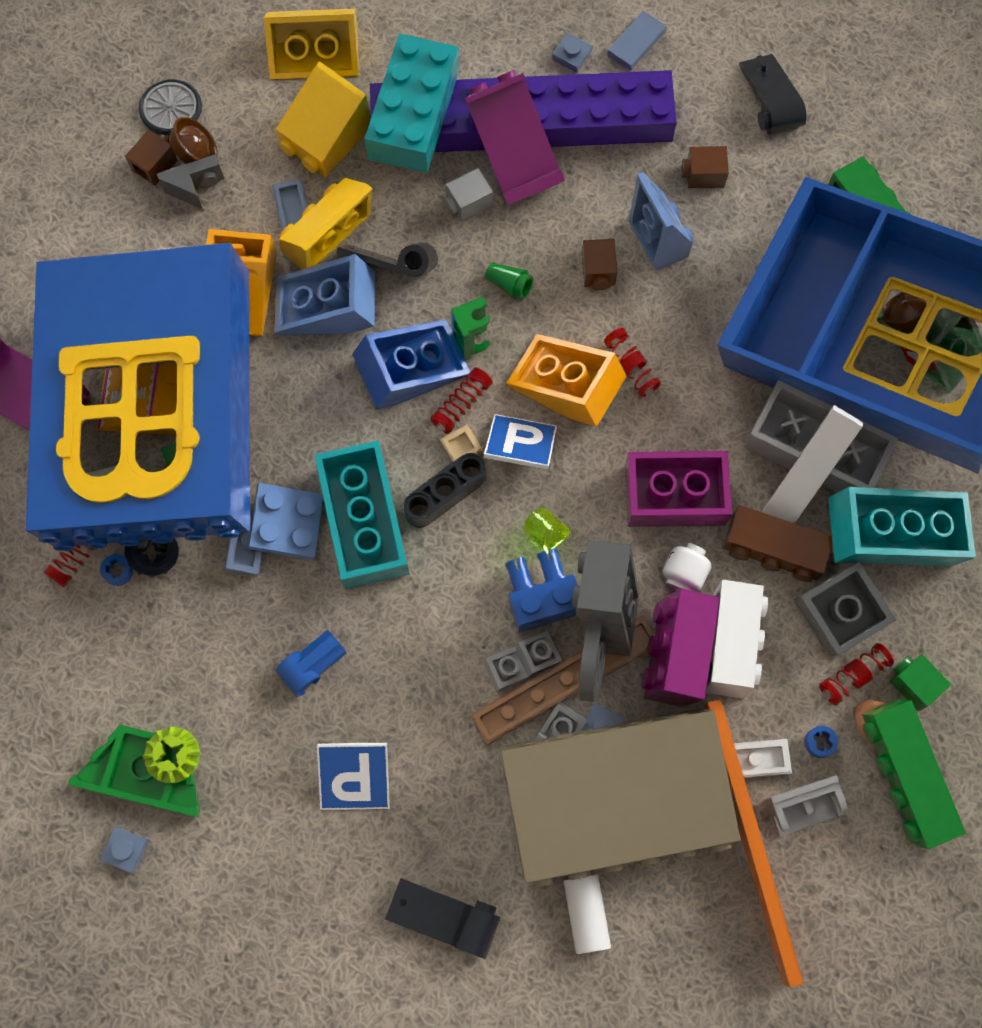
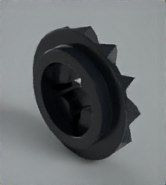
M173 538L171 543L152 542L154 550L161 552V554H156L153 563H151L147 554H142V552L147 551L152 540H142L136 546H125L124 554L128 566H131L138 575H148L151 578L161 574L166 575L175 566L179 555V547L175 538Z

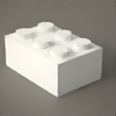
M722 580L712 596L720 598L706 693L743 698L753 690L754 684L759 685L762 666L761 664H756L757 651H762L765 640V631L760 630L761 617L766 616L768 608V597L763 596V585Z

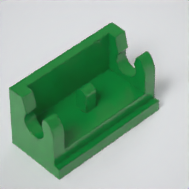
M484 296L451 309L452 333L465 361L469 360L471 355L484 351L490 346V341L475 344L474 337L486 331L487 325L490 323V317H486L485 307H487V302Z

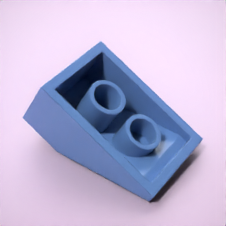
M644 172L637 174L628 221L657 271L689 257L693 236L687 227H683L680 222L676 205L673 202H669L665 193Z
M356 254L276 277L274 333L277 335L348 334L375 326V270Z

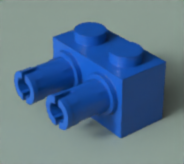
M557 548L549 549L548 555L546 550L537 554L546 580L543 584L534 585L532 583L525 557L517 558L519 570L516 568L514 559L505 563L514 589L512 593H509V604L518 633L576 616V607L572 606L574 586L577 585L574 575L568 576L564 574Z

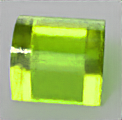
M547 508L536 509L528 516L524 523V532L527 537L542 551L546 550L547 553L549 549L556 547L571 534L570 529Z

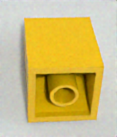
M319 61L276 128L279 147L286 155L290 157L295 155L301 159L304 167L311 173H316L317 171L326 177L367 133L370 123L367 95Z

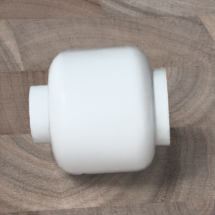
M688 543L686 547L677 546L673 548L662 569V574L667 579L665 584L676 591L680 588L695 592L701 590L712 567L710 561L704 556L706 551L692 543Z

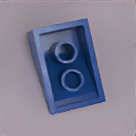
M446 319L365 335L352 353L376 409L403 403L466 377L470 373Z

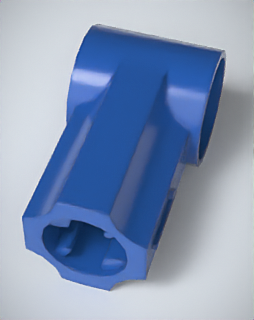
M326 630L304 650L294 652L285 658L275 671L295 696L299 697L306 693L304 691L305 688L311 683L315 685L320 680V675L333 666L347 652L333 634Z

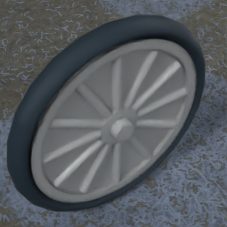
M167 79L153 84L144 92L139 102V114L143 123L153 132L162 135H170L175 120L180 117H189L197 121L202 110L201 97L197 90L187 82L178 79Z

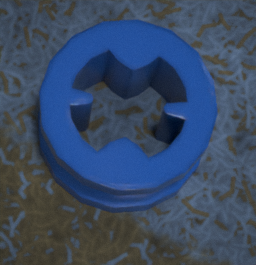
M113 554L103 560L100 572L109 584L121 586L130 581L133 575V568L128 566L124 556ZM118 562L122 567H125L124 573L120 571L121 576L115 578L112 573H109V569H114L112 565Z
M827 726L813 728L806 734L804 740L807 751L816 758L830 756L838 747L836 733ZM823 733L827 736L826 743L830 746L828 750L824 747L820 751L815 748L817 742L813 737L815 734L819 737Z

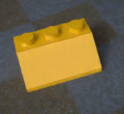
M356 9L267 12L264 16L270 79L308 78L319 61L341 77L359 76Z
M344 178L338 184L333 183L325 191L323 198L316 205L314 203L310 204L302 213V218L295 225L291 223L284 228L279 239L280 251L301 270L319 265L371 215L373 188L366 183Z

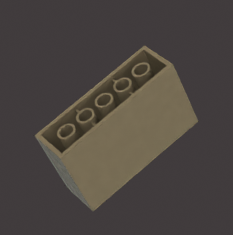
M699 708L499 747L522 874L525 882H533L534 887L553 884L555 882L554 877L568 875L570 880L590 876L589 870L604 868L606 873L621 871L626 868L625 863L639 861L641 866L652 865L661 862V856L674 854L676 859L688 858L696 855V849L709 847L711 852L723 851L732 848V842L741 841L715 710Z

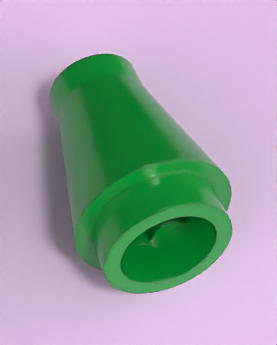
M495 262L490 263L485 273L487 280L492 281L514 299L517 297L524 299L529 294L534 281L533 276L529 275L528 270L500 265Z

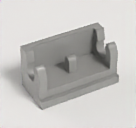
M837 775L765 800L779 837L845 815L844 811L848 810Z

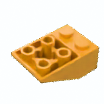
M209 229L206 245L231 243L249 270V336L263 337L277 254L272 236Z

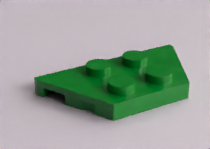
M119 725L108 737L107 743L99 747L90 756V761L77 775H73L68 782V785L197 818L200 815L194 772L183 781L164 783L156 780L146 770L143 755L146 749V742L155 735L152 732ZM165 743L166 755L161 761L169 760L178 767L176 754L181 748L173 749Z

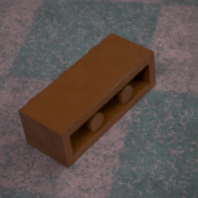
M738 505L733 514L722 549L728 550L729 555L735 559L747 561L748 558L760 561L761 566L767 570L780 571V569L792 572V576L797 580L812 582V580L817 581L824 574L833 542L831 535Z

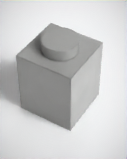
M478 168L446 184L447 197L444 198L445 205L451 215L457 214L461 222L493 206V191Z

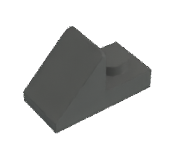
M216 154L157 173L166 194L201 209L203 208L196 188L213 187L218 181L224 179Z

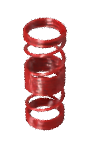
M617 328L605 337L604 344H606L607 348H613L612 353H614L615 348L627 340L630 335H627L625 328ZM615 338L620 339L615 346H612L613 344L611 343ZM637 346L630 348L619 361L629 379L635 378L629 376L631 375L629 372L634 367L640 370L647 363L640 351L632 352ZM652 368L642 373L635 382L634 388L639 390L638 394L641 397L647 395L644 394V391L649 387L653 386L651 389L655 391L661 385L659 378H653L640 388L636 387L638 381L649 373Z
M876 643L871 648V655L862 653L860 660L855 658L844 666V670H838L836 674L837 681H839L838 674L843 672L854 680L852 685L860 689L873 680L871 671L862 662V656L866 655L872 658L883 672V666L874 658L873 649L876 654L877 652L880 654L879 650L883 653L886 659H884V662L882 661V664L887 667L894 665L893 656L884 645ZM849 672H853L857 676L858 680L855 679L851 674H849ZM827 678L819 684L821 692L826 689L831 693L833 697L830 700L828 699V701L836 706L842 702V696L838 689L828 680L839 685L846 696L849 697V693L839 682Z

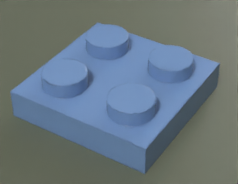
M258 483L247 549L313 560L316 553L323 494Z

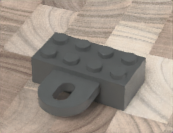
M588 540L586 552H580L578 573H582L581 585L574 586L572 606L576 607V618L580 619V629H583L584 640L579 678L580 700L597 702L602 684L606 654L631 656L640 593L631 544Z

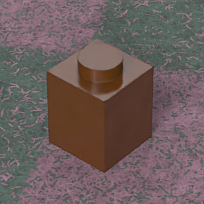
M149 130L125 155L131 170L154 186L159 182L157 173L171 169L178 161L169 144V139L164 135L158 137Z
M727 146L690 147L687 159L682 160L681 168L682 178H687L688 188L725 187L729 174Z
M583 240L581 255L584 287H592L594 290H606L610 286H615L618 273L615 240Z

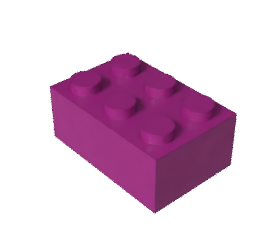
M728 451L628 452L625 463L628 527L726 526L732 515Z
M680 588L656 604L652 618L653 622L656 623L655 636L652 635L647 646V654L651 656L649 668L645 669L641 681V686L645 689L644 699L680 707L705 699L720 603L719 597Z

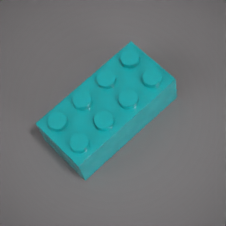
M398 34L364 139L368 160L428 173L460 70L458 46Z
M379 440L314 454L339 573L344 588L349 589L410 575Z
M847 487L828 498L835 563L860 562V564L952 567L976 558L968 493Z

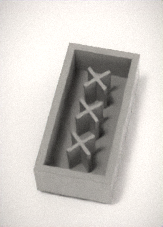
M778 380L744 448L790 470L833 406ZM860 420L863 422V427L821 486L835 493L847 487L875 488L898 438Z

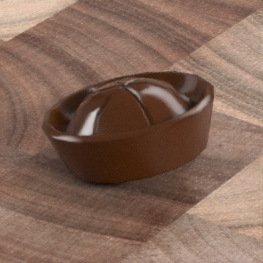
M180 117L175 120L169 135V144L181 161L187 164L215 154L217 157L216 143L212 135L202 124L189 117Z
M900 292L884 305L882 320L893 329L902 333L913 331L926 307V302Z

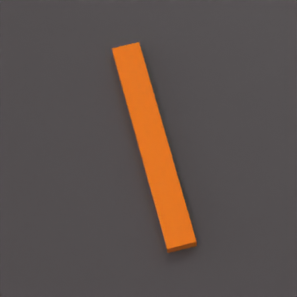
M720 699L710 701L704 704L703 708L715 710L738 830L783 984L790 988L803 985L802 975L723 704Z

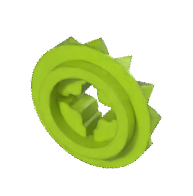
M170 726L169 728L156 731L155 735L146 742V749L143 755L146 770L156 780L164 783H177L185 780L195 771L199 763L200 748L196 738L189 731L178 727ZM165 743L173 749L181 748L176 754L178 767L169 760L161 761L166 755Z

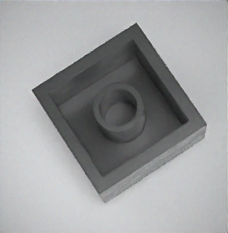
M860 562L850 565L794 599L830 657L842 654L897 621Z

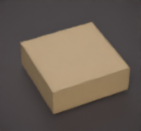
M468 425L439 439L451 462H454L466 453L483 454L482 447Z

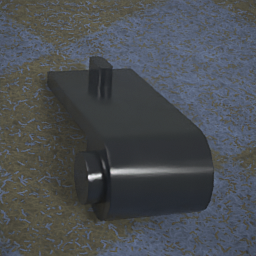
M773 54L759 55L757 58L739 62L742 73L762 103L761 112L758 113V124L761 130H766L767 134L771 135L806 124L807 113L805 104Z
M423 242L406 246L401 250L398 260L352 245L340 246L336 252L344 256L356 254L364 262L415 277L431 272L438 262V255L434 247Z
M400 878L385 920L486 959L501 917L494 915L496 907L479 900L476 901L474 907Z

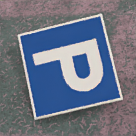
M494 414L484 458L548 470L557 426Z
M387 743L317 744L320 810L390 809Z

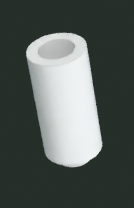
M590 873V876L585 878L564 880L576 954L610 949L611 943L598 875L591 876Z

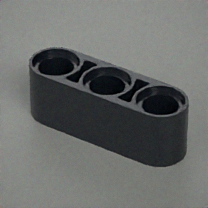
M466 453L411 492L404 501V512L408 523L417 528L426 527L477 490L486 478L483 458L476 453ZM475 467L480 471L474 477L463 474L465 468ZM442 486H450L454 489L452 494L448 496H441L437 493V490ZM416 505H424L428 508L425 514L419 516L412 514L411 509Z

